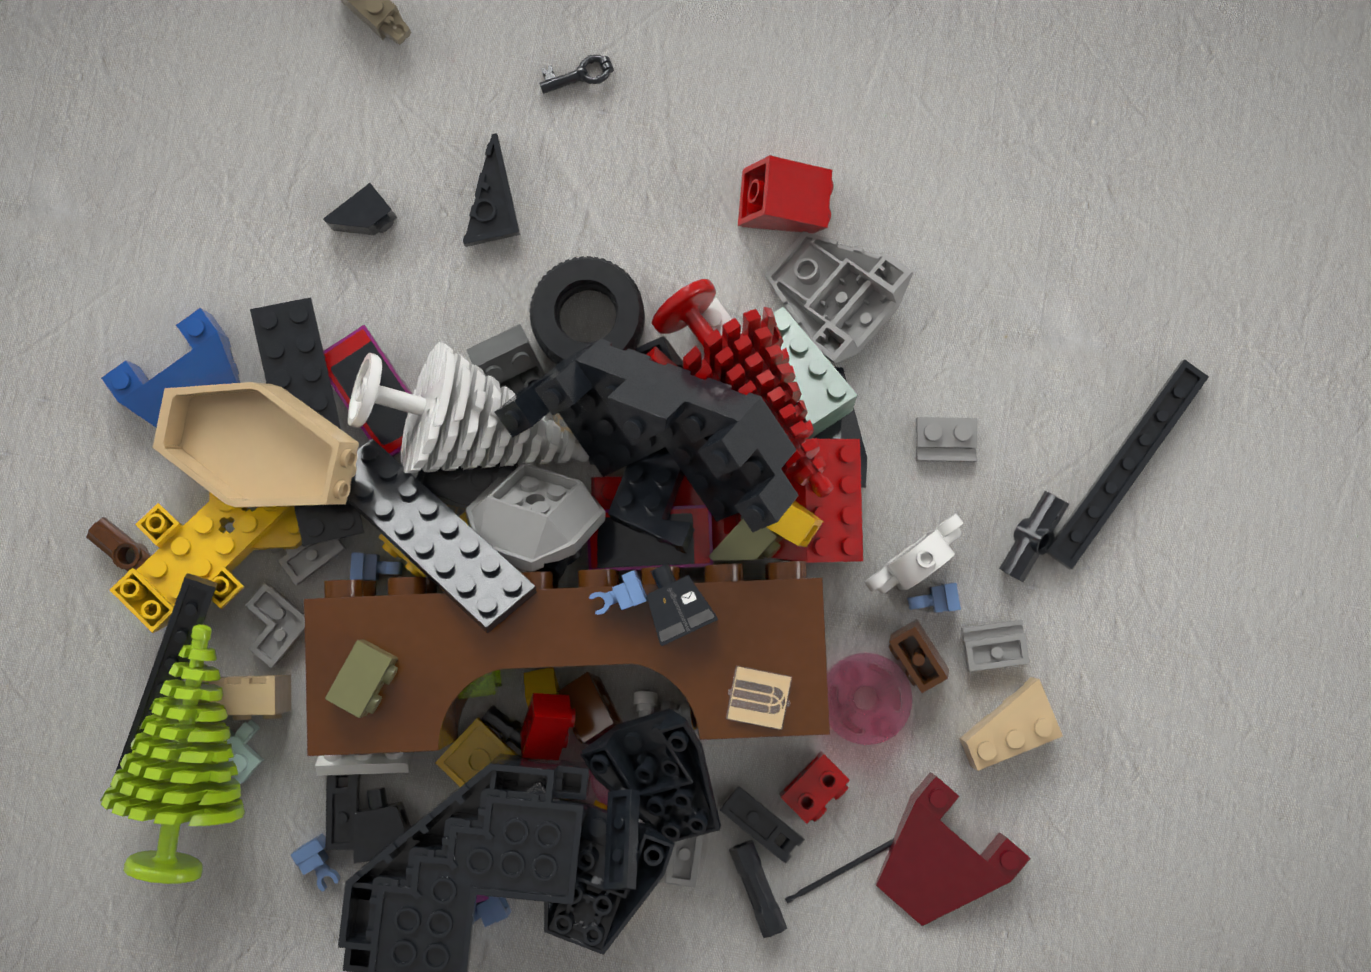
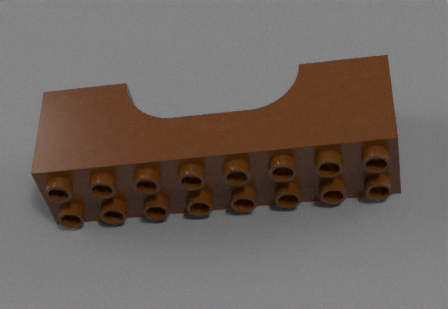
M806 561L768 563L765 565V580L743 581V564L705 565V582L694 584L708 602L718 620L663 646L659 643L648 601L625 610H621L617 602L611 605L606 613L595 614V611L604 607L605 602L601 597L589 599V596L594 592L607 593L613 590L612 587L619 585V571H616V569L579 570V588H559V583L553 586V572H523L522 574L535 585L537 593L488 634L445 593H437V586L426 577L388 578L387 596H376V581H363V579L324 581V598L304 599L307 756L439 751L458 739L462 711L472 692L484 679L500 669L614 664L644 666L660 673L675 684L693 710L698 726L699 740L830 735L823 579L807 578ZM670 566L676 581L679 580V566ZM658 567L641 568L642 586L646 595L658 589L650 572ZM365 639L398 657L394 665L398 667V670L389 685L384 683L378 695L382 696V699L373 714L368 712L367 716L358 718L327 701L325 697L356 641ZM737 667L791 677L781 729L728 719L730 703L732 707L762 713L769 712L767 705L732 699L731 702L732 693L733 697L762 703L771 702V697L768 695L734 689L733 692L734 683L735 687L768 694L773 692L772 686L738 679L735 682ZM774 687L772 695L781 700L783 692L779 688ZM772 697L771 704L777 703L778 700ZM784 697V699H783L782 702H781V703H782V709H783V707H784V705H785V697ZM780 704L770 706L769 714L780 712Z

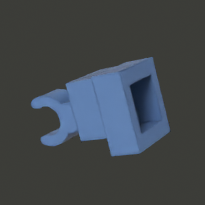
M351 553L350 580H379V573L402 575L403 563L380 561V555Z
M636 570L621 575L624 583L612 587V591L607 593L594 592L589 596V599L601 597L605 602L604 607L595 611V614L606 613L610 606L617 602L621 610H625L648 601Z
M956 583L929 587L930 594L907 598L909 610L933 606L934 613L961 610Z
M323 833L297 848L291 854L292 859L298 865L303 875L312 870L316 871L317 886L322 892L327 888L324 882L325 876H330L336 884L340 881L339 873L325 863L329 857L324 850L326 838Z
M489 896L488 900L477 903L474 923L481 918L484 926L487 927L507 918L511 913V909L506 898Z

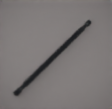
M894 838L806 886L796 894L786 897L787 904L890 848Z

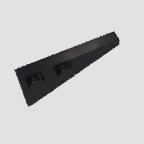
M497 133L491 134L490 142L487 144L483 170L479 175L474 194V204L471 206L468 228L466 235L463 237L465 247L521 235Z

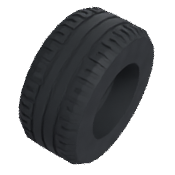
M580 256L579 258L574 257L571 260L567 259L565 262L558 263L559 265H555L552 267V270L547 271V274L543 275L542 280L538 282V286L535 287L534 294L531 297L529 317L536 341L552 362L559 364L561 361L594 343L578 342L571 339L564 332L560 323V311L564 303L574 294L588 290L601 292L608 296L616 310V320L613 329L602 339L612 342L613 347L624 351L637 348L644 331V305L635 281L628 273H625L623 268H620L616 263L613 264L612 261H606L604 258Z

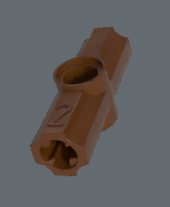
M102 517L99 521L95 522L88 530L86 538L112 558L113 563L121 569L129 571L134 568L137 570L152 556L143 544L135 542L106 517ZM130 548L136 554L135 560L131 564L126 560V553Z

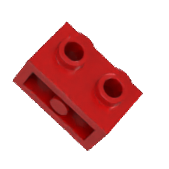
M532 693L520 733L522 758L559 760L562 748H566L568 745L569 727L573 728L575 723V709H571L568 695Z
M821 751L779 795L808 824L811 820L816 822L827 811L825 805L832 798L838 800L848 790L849 787L846 784L850 779Z

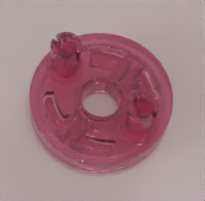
M855 653L840 659L827 672L829 724L839 736L856 744L873 745L889 740L904 727L912 708V690L905 673L893 661L874 653ZM878 665L887 669L892 675H890L886 670L878 667ZM834 685H838V700L840 704L837 702V687ZM863 686L871 687L876 693L874 706L867 710L859 709L854 702L855 692ZM898 687H900V690H901L902 708H901V703H900V692H899V688H898ZM851 717V718H850V721H851L852 723H854L855 725H857L858 727H856V726H854L853 724H851V723L848 721V718ZM841 723H843L845 726H847L848 728L852 729L853 731L847 729V728L844 727ZM863 729H865V730H864V734H862V735H858V734H855V733H854V732H856V733L861 734V733H863Z

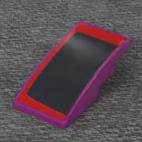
M362 325L324 350L331 385L348 410L358 372L368 353L376 354L382 360V373L379 385L412 394L405 381L400 377L365 325ZM374 403L366 423L361 426V429L369 440H375L393 457L401 452L403 431L408 413Z
M705 505L673 506L668 520L691 522L695 529L687 553L679 552L674 546L666 542L660 543L653 536L644 532H636L613 521L608 514L609 509L605 510V521L588 539L589 570H642L641 568L660 567L667 563L669 566H679V568L713 565V560L709 557L713 552L712 517Z

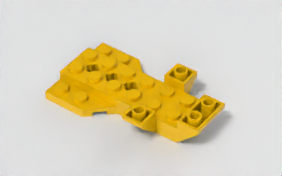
M209 492V502L188 522L182 525L163 506L157 503L135 525L159 549L137 570L134 568L129 570L109 590L152 633L168 625L181 585L187 573L218 583L212 601L220 609H223L245 588L232 571L253 550L274 548L297 549L302 545L294 506L257 507L254 511H251L248 507L227 505ZM229 522H233L232 525L235 528L231 533L225 528V525Z

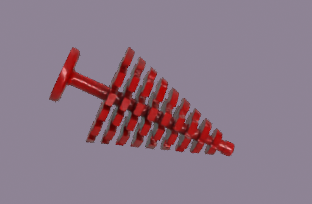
M709 279L694 281L674 293L659 307L653 316L651 324L660 334H671L688 326L704 347V359H702V354L695 345L683 357V368L691 371L692 376L703 380L709 377L731 385V390L745 395L750 392L761 396L796 448L795 453L781 468L785 475L790 474L800 467L801 470L794 476V481L802 486L810 483L813 491L820 498L829 495L834 487L830 480L822 474L827 467L823 456L812 462L810 461L819 452L820 446L817 438L806 441V438L813 434L814 428L811 420L806 423L803 422L808 411L804 401L799 400L802 394L798 383L793 382L796 376L793 366H790L788 363L789 354L787 348L780 349L783 339L772 309L763 307L762 321L757 309L743 313L742 333L741 325L737 319H731L722 325L721 335L718 329L713 330L702 316L713 302L716 294V289Z

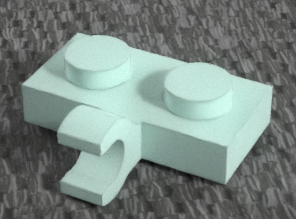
M252 720L248 723L244 722L236 734L230 729L231 737L227 740V744H232L234 757L229 758V761H234L238 771V775H233L232 777L240 784L244 783L264 760L246 744L260 729Z

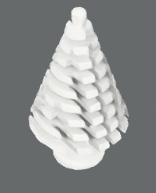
M442 341L437 343L430 352L427 364L424 363L419 375L417 389H414L413 394L379 385L382 373V360L378 355L368 353L361 364L350 399L348 424L356 428L364 425L374 403L407 412L408 415L401 446V464H403L404 473H417L421 468L424 472H435L440 467L445 471L456 470L459 466L464 468L463 470L474 469L477 465L482 466V468L495 467L498 463H500V467L513 466L517 460L518 465L522 463L531 465L535 459L536 463L549 464L553 457L555 463H566L570 457L582 462L589 459L580 443H575V436L565 429L564 432H561V428L554 421L549 419L548 422L544 421L545 416L533 427L512 438L495 414V411L511 399L515 393L506 386L500 388L499 381L492 376H485L483 370L477 365L471 364L469 366V361L459 353L453 354V349Z

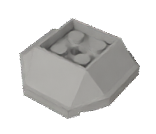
M522 463L508 476L498 477L466 508L468 525L514 567L533 572L543 568L545 563L559 561L574 555L605 521V510L591 496L582 481Z

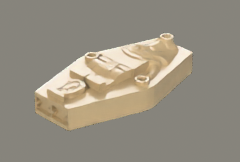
M255 382L165 388L153 443V449L223 503L233 507L346 504L351 489V478L355 476L357 471L356 461L359 446L358 441L284 388L273 384Z

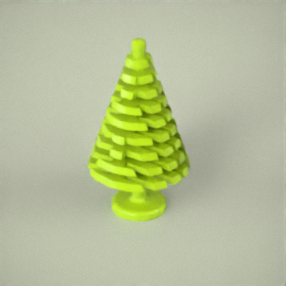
M199 624L192 628V644L183 645L178 655L182 658L188 657L190 662L174 663L169 671L170 675L186 679V681L179 679L165 681L160 693L168 697L154 699L149 709H152L151 713L154 714L145 717L139 728L144 729V731L137 734L131 743V749L134 750L132 753L124 755L120 763L122 768L116 771L111 779V787L104 792L100 800L102 801L101 805L106 810L113 808L111 813L116 815L128 816V819L142 822L155 819L153 824H161L157 850L134 853L128 856L125 861L123 871L128 876L137 880L151 883L181 884L193 882L201 878L203 872L202 862L189 854L176 852L181 824L190 822L188 826L225 824L236 821L245 814L244 804L240 799V783L235 778L231 779V776L238 775V771L234 761H229V758L234 757L232 744H227V740L231 737L230 727L222 722V720H226L228 717L227 710L224 708V705L211 702L222 700L223 690L218 685L202 682L203 680L217 681L221 679L219 669L204 664V661L217 660L216 650L208 648L212 629L207 625Z

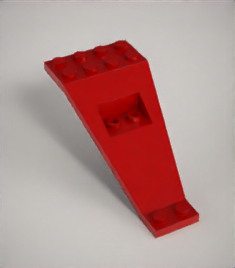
M817 439L820 450L810 461L812 462L823 456L827 467L822 474L833 484L832 492L820 498L813 491L810 483L802 486L794 481L793 478L801 470L800 467L798 470L785 476L799 495L795 501L824 522L806 547L797 546L783 537L779 542L781 545L780 549L771 558L786 561H806V563L863 561L860 439ZM684 475L673 506L705 505ZM591 477V496L598 501L604 510L610 509L622 477ZM740 513L718 522L711 515L713 550L741 521Z

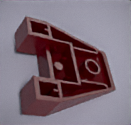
M931 772L910 795L893 843L889 848L875 883L881 891L921 926L1012 882L1031 859L1000 832L979 855L940 821L960 796Z

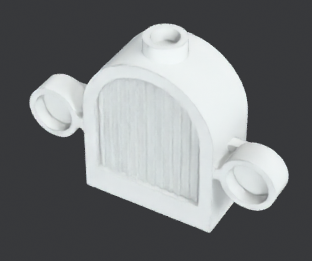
M956 513L934 530L928 531L884 564L882 569L869 577L864 583L871 592L877 589L880 593H886L894 586L899 591L908 590L955 555L949 545L961 536L962 531L959 527L963 524L962 520Z

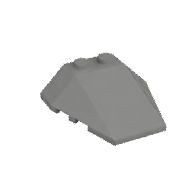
M803 231L765 276L793 319L825 357L836 364L859 354L896 312L913 276V271L890 255L880 253V255L864 251L863 248L854 246V248L838 244L836 240Z

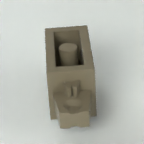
M341 0L346 7L382 40L388 37L400 45L412 33L403 21L397 6L390 0Z

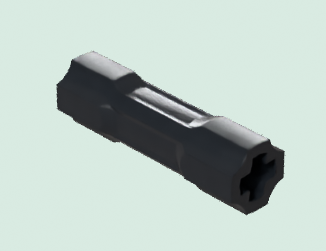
M753 840L733 846L729 849V852L752 904L763 938L772 937L785 931L787 925L779 905L775 901Z

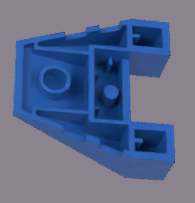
M199 308L176 324L192 347V350L149 380L138 365L127 360L101 377L120 404L156 428L165 388L240 383L239 371L233 360L229 338L213 315L202 308Z

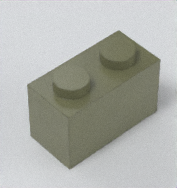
M365 639L357 640L325 699L358 718L367 716L368 712L373 714L381 702L382 696L378 694L384 683L389 685L397 673L398 667L394 665L398 657Z

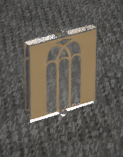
M736 665L732 688L728 689L730 698L726 719L782 730L786 707L790 706L788 697L792 676Z

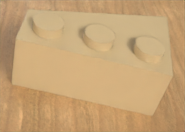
M291 675L221 677L217 681H202L222 687V700L211 702L224 705L227 715H233V720L252 719L251 715H263V719L282 718V713L292 711Z
M1030 677L1024 682L1022 687L1011 696L1009 695L1002 701L1001 705L990 714H987L959 738L972 768L979 771L1063 737L1039 678Z

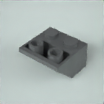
M521 324L466 349L473 365L481 368L485 376L489 375L498 380L500 388L506 386L515 394L545 375Z

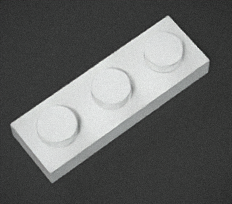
M413 752L318 756L315 765L317 776L409 773Z

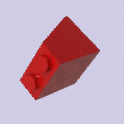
M772 155L749 165L742 171L738 226L801 233L803 231L816 233L828 228L831 219V210L829 209L830 195L834 188L832 181L833 170Z

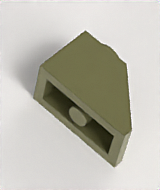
M742 519L709 557L713 561L759 560L765 557L770 559L780 549L781 545L779 542L783 537L766 527L752 532L744 519Z

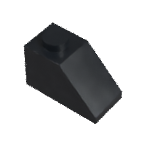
M368 183L324 217L323 220L333 231L376 235L378 232L383 233L390 229L394 224L393 221L398 217L373 185Z

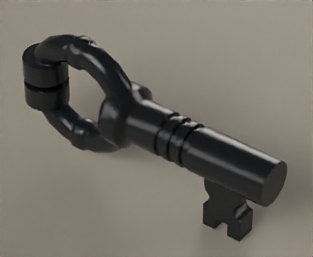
M588 55V57L581 61L576 70L565 75L556 77L552 65L548 66V70H545V67L541 68L546 81L539 84L543 94L579 81L588 84H601L614 71V68L608 56ZM599 62L603 73L596 77L588 76L586 66Z

